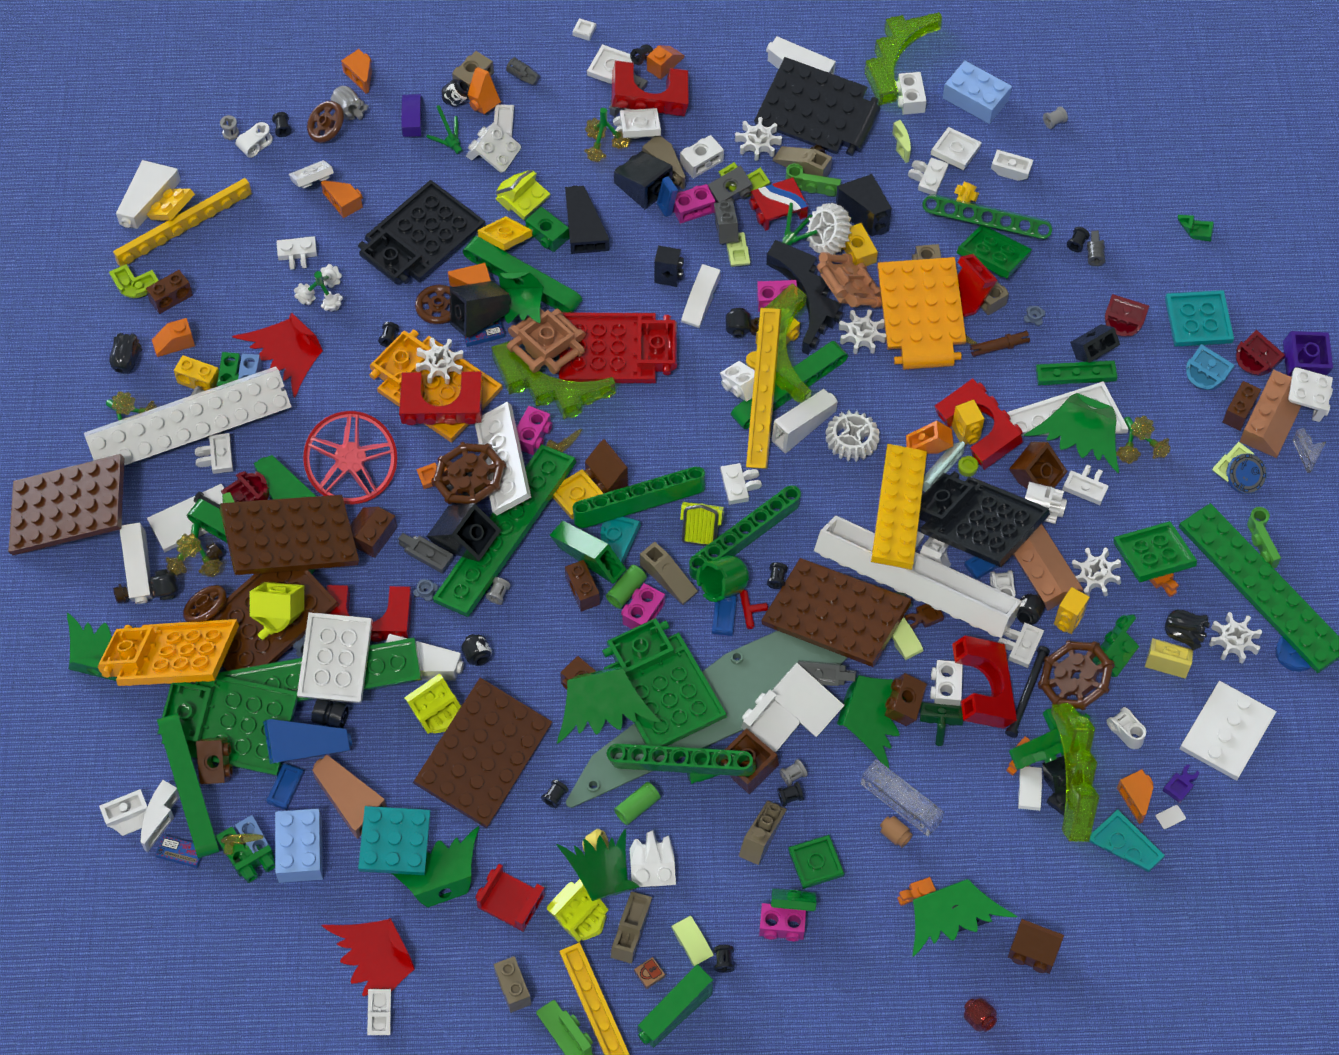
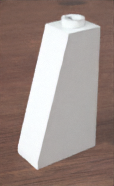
M776 37L773 42L768 44L766 50L768 61L778 69L784 57L831 74L835 73L836 61L780 37Z
M142 160L116 212L119 224L126 228L138 229L148 218L147 213L151 210V206L163 197V193L167 189H174L180 183L178 169Z
M822 389L774 421L771 441L786 454L836 412L838 401L835 396Z
M141 523L122 525L120 536L129 599L135 602V604L147 603L148 599H153L150 585L151 575L146 531Z
M389 634L386 642L407 638ZM416 641L422 680H430L438 674H441L444 680H456L458 673H462L464 662L462 661L461 653Z

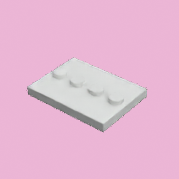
M308 613L297 692L298 697L362 703L372 618Z
M1219 681L1183 741L1180 750L1237 781L1276 711Z

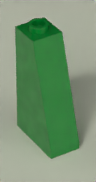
M273 455L260 458L254 463L255 471L261 473L266 479L270 500L316 497Z
M562 521L550 534V537L561 550L578 561L584 560L589 569L612 584L626 571L625 566L609 544L565 521Z
M697 964L638 1024V1037L645 1045L649 1043L653 1048L712 995L713 979Z

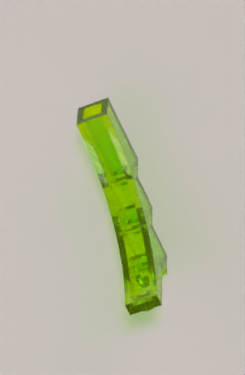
M940 12L905 20L903 15L886 19L884 31L887 37L876 39L874 52L877 58L866 60L864 71L874 96L879 99V106L896 102L898 89L894 79V67L901 54L909 45L924 35L941 29L942 16Z
M792 283L765 308L782 310L775 382L782 390L790 393L795 401L802 403L811 397V390L800 380L791 365L787 353L786 336L795 316L805 306L807 295Z
M510 341L491 347L492 358L509 395L520 393L528 388L536 407L548 405L555 401L563 419L573 418L582 413V405H589L596 400L609 398L616 394L613 377L589 382L565 381L548 376L540 371L533 373L519 356L507 349V344Z
M1068 703L1052 704L1051 713L1060 732L1066 767V803L1062 831L1068 841L1089 842L1099 801V795L1092 786L1097 761L1090 752L1095 727L1088 718L1080 716L1073 705Z

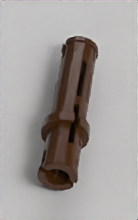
M1027 330L1013 335L1010 333L1005 334V337L970 345V350L979 349L971 352L973 357L1005 348L1012 349L1016 345L1029 343L1030 337L1021 339L1022 337L1029 336Z

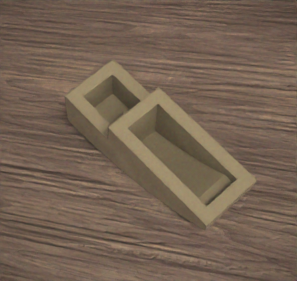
M631 891L619 922L610 958L632 964L647 919L652 897Z

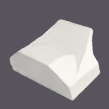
M997 150L991 169L999 176L1017 181L1028 178L1033 160Z
M929 537L924 543L920 554L947 567L951 566L947 555L949 545Z
M141 789L99 806L107 827L115 829L122 836L142 828L147 804Z

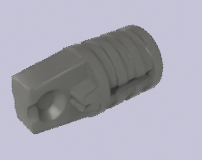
M513 57L507 64L506 71L519 78L521 81L532 85L537 84L540 75L529 65H526L516 57Z
M1098 230L1091 231V241L1087 242L1088 264L1091 266H1101L1105 263L1104 240H1100Z

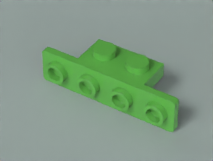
M552 1000L536 1011L537 1016L565 1055H593L591 1046L593 1042L586 1032H581L578 1028L580 1023L573 1014L570 1016L566 1010L562 1011L555 1000Z

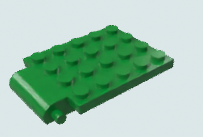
M656 618L608 640V648L603 649L602 653L605 658L612 655L615 663L604 667V670L622 667L638 695L661 721V723L655 722L635 713L636 722L633 723L645 745L668 746L727 718V714L680 633L678 632L667 638L664 630L669 628L668 622L665 620L659 623Z
M217 675L215 681L195 682V684L186 682L171 683L161 718L178 713L191 758L197 759L196 741L228 737V743L231 744L229 763L232 764V767L278 776L282 762L273 764L269 762L263 721L274 719L292 722L298 696L296 691ZM213 755L212 762L219 764L218 757Z

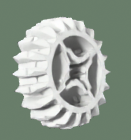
M834 203L822 204V206L817 207V211H812L813 217L809 218L810 223L806 225L808 227L806 233L817 230L818 233L807 238V241L810 243L809 247H812L817 253L828 252L835 255L837 252H841V248L846 247L845 242L850 241L848 235L851 234L849 230L853 225L849 223L851 217L848 216L849 212L844 210L842 206Z
M849 410L846 415L841 412L839 417L834 416L833 421L828 423L825 439L826 443H828V448L833 449V455L839 454L840 459L847 457V461L850 458H854L855 462L858 461V457L864 460L866 455L871 456L872 452L877 449L880 439L879 429H877L876 422H872V417L866 418L865 413L858 415V411L851 414ZM841 429H844V432H842L841 435L837 436V433ZM865 436H868V439L864 443H861V440H863Z

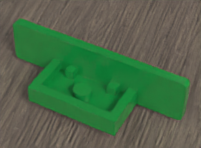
M1134 614L1123 615L1115 622L1116 626L1105 635V640L1100 645L1108 658L1114 661L1115 667L1112 669V677H1117L1139 648V645L1126 632L1136 619ZM1097 656L1092 660L1096 666L1102 663Z
M1074 720L1009 750L1016 769L1020 770L1038 761L1051 762L1057 759L1056 755L1059 753L1065 755L1074 751L1072 747L1080 744L1079 742L1083 740V736L1077 722Z

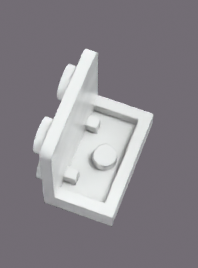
M493 122L487 128L485 126L481 128L477 134L479 138L473 140L468 146L469 152L466 157L472 161L480 155L495 169L503 173L521 149V145Z
M1295 368L1292 372L1288 400L1291 403L1314 409L1312 420L1320 422L1324 415H1328L1330 410L1329 399L1333 392V388H1331L1333 377Z
M769 690L766 694L761 693L755 701L757 704L753 710L749 708L742 716L744 721L741 728L743 730L747 728L771 750L777 752L798 727L799 720L775 701L776 694Z

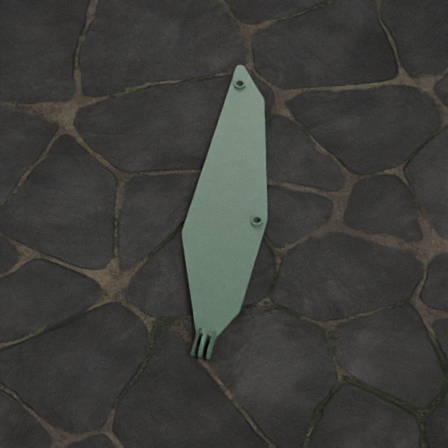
M894 592L899 595L907 597L904 593ZM775 631L728 652L702 671L725 710L727 718L667 747L703 749L743 730L741 728L744 721L742 716L749 708L753 710L757 705L755 701L761 693L766 694L769 690L772 691L788 671L798 663V660L842 664L847 657L780 631ZM634 724L591 756L566 800L567 807H576L652 772L648 770L618 769L611 764L607 757V749L613 744L645 745ZM617 753L614 759H620L623 753ZM644 754L637 755L635 761L641 760ZM658 756L655 762H661L665 756Z

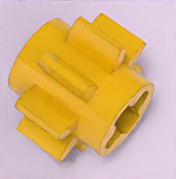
M965 181L963 185H957L954 192L958 194L957 200L966 202L976 201L979 195L975 191L977 186Z

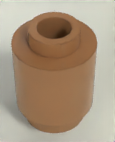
M895 816L891 818L886 817L880 824L882 828L880 833L901 848L913 836L910 829Z

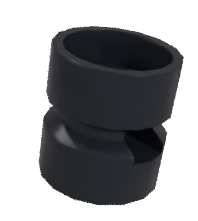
M317 699L313 707L311 721L318 725L324 726L328 723L329 727L343 729L348 718L349 705L342 702H335L333 704L331 700Z

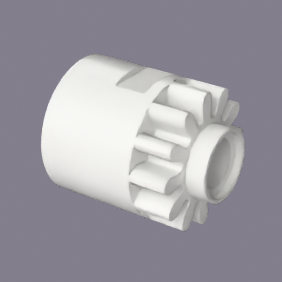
M1029 482L1025 499L1049 508L1050 515L1044 522L1055 524L1057 516L1063 518L1067 503L1066 499H1062L1064 491Z

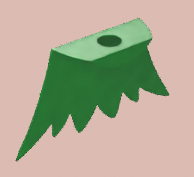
M530 272L500 273V287L509 293L511 297L509 313L505 315L506 322L510 323L518 315H520L522 320H525L527 315H529L534 321L541 323L540 304L544 286ZM521 277L524 284L519 285L515 283L513 278Z
M1075 393L1044 422L1024 434V436H1035L1049 433L1047 440H1053L1061 436L1060 449H1067L1076 444L1081 458H1084L1093 449L1098 461H1100L1103 454L1111 467L1119 473L1115 446L1117 419L1115 411L1110 405Z
M67 612L70 633L68 669L116 681L117 677H103L98 669L99 662L112 638L108 625L103 623L93 634V629L88 622L83 630L75 618Z
M622 667L581 674L567 680L565 712L557 744L566 738L576 725L580 734L584 730L587 721L596 735L600 733L605 719L613 727L621 730L623 714L633 722H636L635 713L655 722L661 723V721L638 695Z
M859 675L847 689L843 701L844 706L840 711L837 724L845 726L856 735L878 758L884 768L890 772L883 746L891 749V745L885 734L891 736L900 735L893 721L885 716L887 709L885 704L891 696L893 680Z
M479 826L472 830L461 843L458 838H455L449 849L442 841L438 840L431 854L427 852L425 875L391 874L400 880L417 900L426 907H431L467 894L471 884L472 854ZM445 888L451 890V892L439 896L441 890Z
M626 829L621 833L616 846L611 837L609 849L600 835L597 839L596 850L586 839H583L585 855L576 846H574L575 855L567 848L556 844L577 873L592 901L630 892L640 887L635 882L627 880Z
M969 879L913 899L915 940L912 957L922 949L929 937H931L935 944L939 939L940 931L952 941L957 937L959 925L967 930L977 932L976 917L983 921L992 922L989 914L1002 917L1018 916L991 900L973 885Z

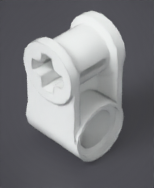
M264 122L257 123L236 139V146L247 157L256 156L258 152L272 143L273 139L269 133L270 128L268 124Z
M1008 570L1007 573L990 572L991 587L1015 597L1012 570Z
M1123 707L1120 709V713L1113 718L1109 717L1107 719V725L1111 731L1117 734L1129 748H1141L1146 736V728L1134 717L1128 708ZM1132 734L1138 735L1139 738L1133 737Z

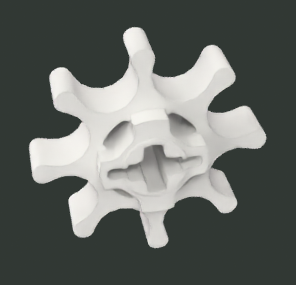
M762 117L758 118L756 126H750L747 121H743L742 129L746 132L735 133V141L745 143L740 146V154L743 155L746 151L751 150L755 153V161L759 160V153L767 152L771 157H774L775 148L771 145L782 144V136L772 135L777 132V124L774 123L770 127H764L762 125Z
M851 310L850 319L852 322H839V330H844L848 333L841 335L840 344L853 342L855 344L853 348L854 354L858 353V348L861 346L868 347L870 353L873 354L876 347L873 343L874 341L886 342V334L877 331L884 328V319L878 322L871 321L872 310H867V315L863 318L857 317L855 311Z
M430 338L431 349L429 351L417 348V356L423 357L425 361L416 363V371L428 370L430 372L427 376L428 383H432L433 378L439 375L444 378L445 384H449V372L455 371L458 374L462 372L463 367L455 364L454 361L463 359V351L451 352L449 350L452 346L451 339H447L446 345L440 347L435 344L434 338Z
M1086 548L1085 553L1088 559L1085 562L1072 561L1073 568L1081 570L1080 575L1075 577L1078 582L1087 583L1084 589L1085 595L1090 596V591L1098 587L1102 589L1103 596H1108V591L1105 587L1108 582L1121 584L1120 576L1112 574L1114 569L1121 568V561L1119 559L1114 562L1106 561V558L1109 556L1108 548H1104L1102 555L1099 557L1092 556L1090 549Z
M1229 612L1225 619L1228 625H1221L1217 621L1213 622L1211 629L1217 631L1220 637H1212L1209 645H1221L1224 647L1225 651L1221 655L1222 660L1226 659L1227 654L1235 653L1239 657V663L1242 664L1246 659L1245 650H1249L1255 655L1258 654L1260 646L1255 645L1251 639H1259L1262 630L1251 631L1247 628L1251 619L1250 616H1246L1244 622L1237 623L1233 620L1232 613Z

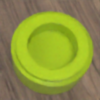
M964 456L959 460L958 471L961 475L969 477L977 473L978 461L974 457Z

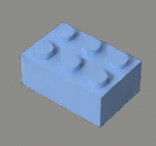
M964 61L945 83L943 99L990 124L1009 101L1012 86Z
M319 809L275 812V873L279 883L323 880L322 817Z

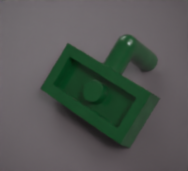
M921 702L920 722L937 723L935 739L937 746H943L946 724L951 726L963 725L962 707Z

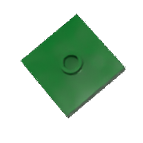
M830 835L788 847V852L802 889L844 877V871Z
M772 888L771 907L816 911V892Z

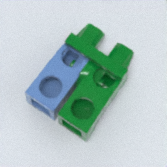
M222 352L217 387L260 372L263 365L260 355L242 353L241 357L240 353Z
M252 815L235 824L239 836L233 826L215 836L218 845L229 859L239 877L242 876L248 883L258 878L254 869L262 865L265 872L275 869L272 849Z

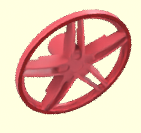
M342 411L324 418L310 432L303 451L304 469L313 487L323 496L333 495L329 491L348 472L351 473L366 495L356 498L343 497L344 504H359L375 498L389 485L397 466V449L389 430L379 420L362 412ZM347 417L342 445L315 437L328 423ZM351 417H355L354 442H348ZM359 418L374 424L384 434L387 443L359 446ZM313 440L336 448L335 454L312 445ZM390 447L388 451L366 457L365 451ZM310 448L335 460V464L320 484L315 479L310 467ZM391 454L389 471L384 481L376 488L364 466V462ZM339 468L342 471L341 474L325 490L323 486L336 469ZM359 470L363 471L373 489L372 492L368 491L356 472Z

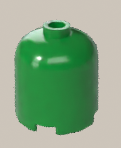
M736 556L721 557L707 561L698 568L696 574L697 585L702 587L705 593L703 594L704 598L711 602H718L742 592L748 585L749 571L746 564Z

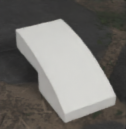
M1024 767L1019 770L1018 809L1040 811L1042 768Z
M368 989L367 1035H390L391 989Z

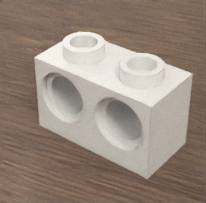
M921 72L899 74L898 81L895 82V92L899 93L897 98L898 107L902 108L903 115L925 113L926 96Z
M738 361L720 372L722 386L726 391L732 392L737 398L740 397L747 402L753 395L755 370Z
M937 660L936 668L932 667L931 680H935V687L931 686L930 699H934L936 704L960 706L962 664H957L955 661ZM942 673H948L951 676L945 677L942 675ZM941 692H948L950 696H944Z

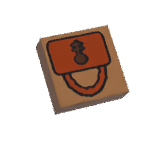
M653 957L634 969L635 974L646 989L665 978L664 972Z

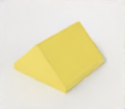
M1152 638L1145 667L1186 679L1192 665L1193 650Z

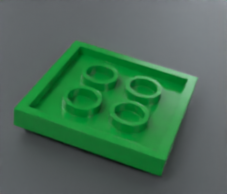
M980 225L958 247L956 253L961 256L974 254L987 269L995 272L1000 277L1008 278L1030 256L1032 249L984 225Z
M1171 521L1114 537L1113 540L1114 545L1139 583L1197 566V559Z

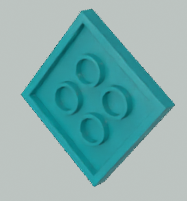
M1224 290L1166 294L1165 301L1174 347L1233 343L1234 336Z
M365 806L358 870L360 872L425 875L430 810Z

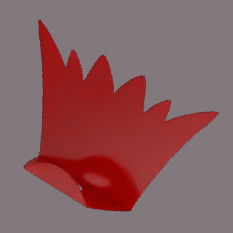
M290 313L289 319L275 325L232 336L236 339L255 342L250 348H263L259 353L261 361L273 359L270 368L277 367L279 371L285 369L283 380L285 381L291 376L294 398L307 372L323 351L316 335L293 313Z
M391 918L362 924L321 925L329 932L345 938L337 943L338 946L351 948L341 958L340 962L347 965H358L350 982L355 984L368 981L362 993L363 997L368 995V989H391L392 992L404 978L415 970L410 955Z

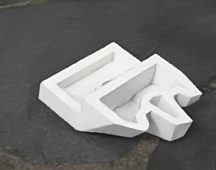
M654 830L646 833V844H642L639 839H635L630 847L631 880L640 887L676 885L674 851L670 837H664L663 841L659 843Z

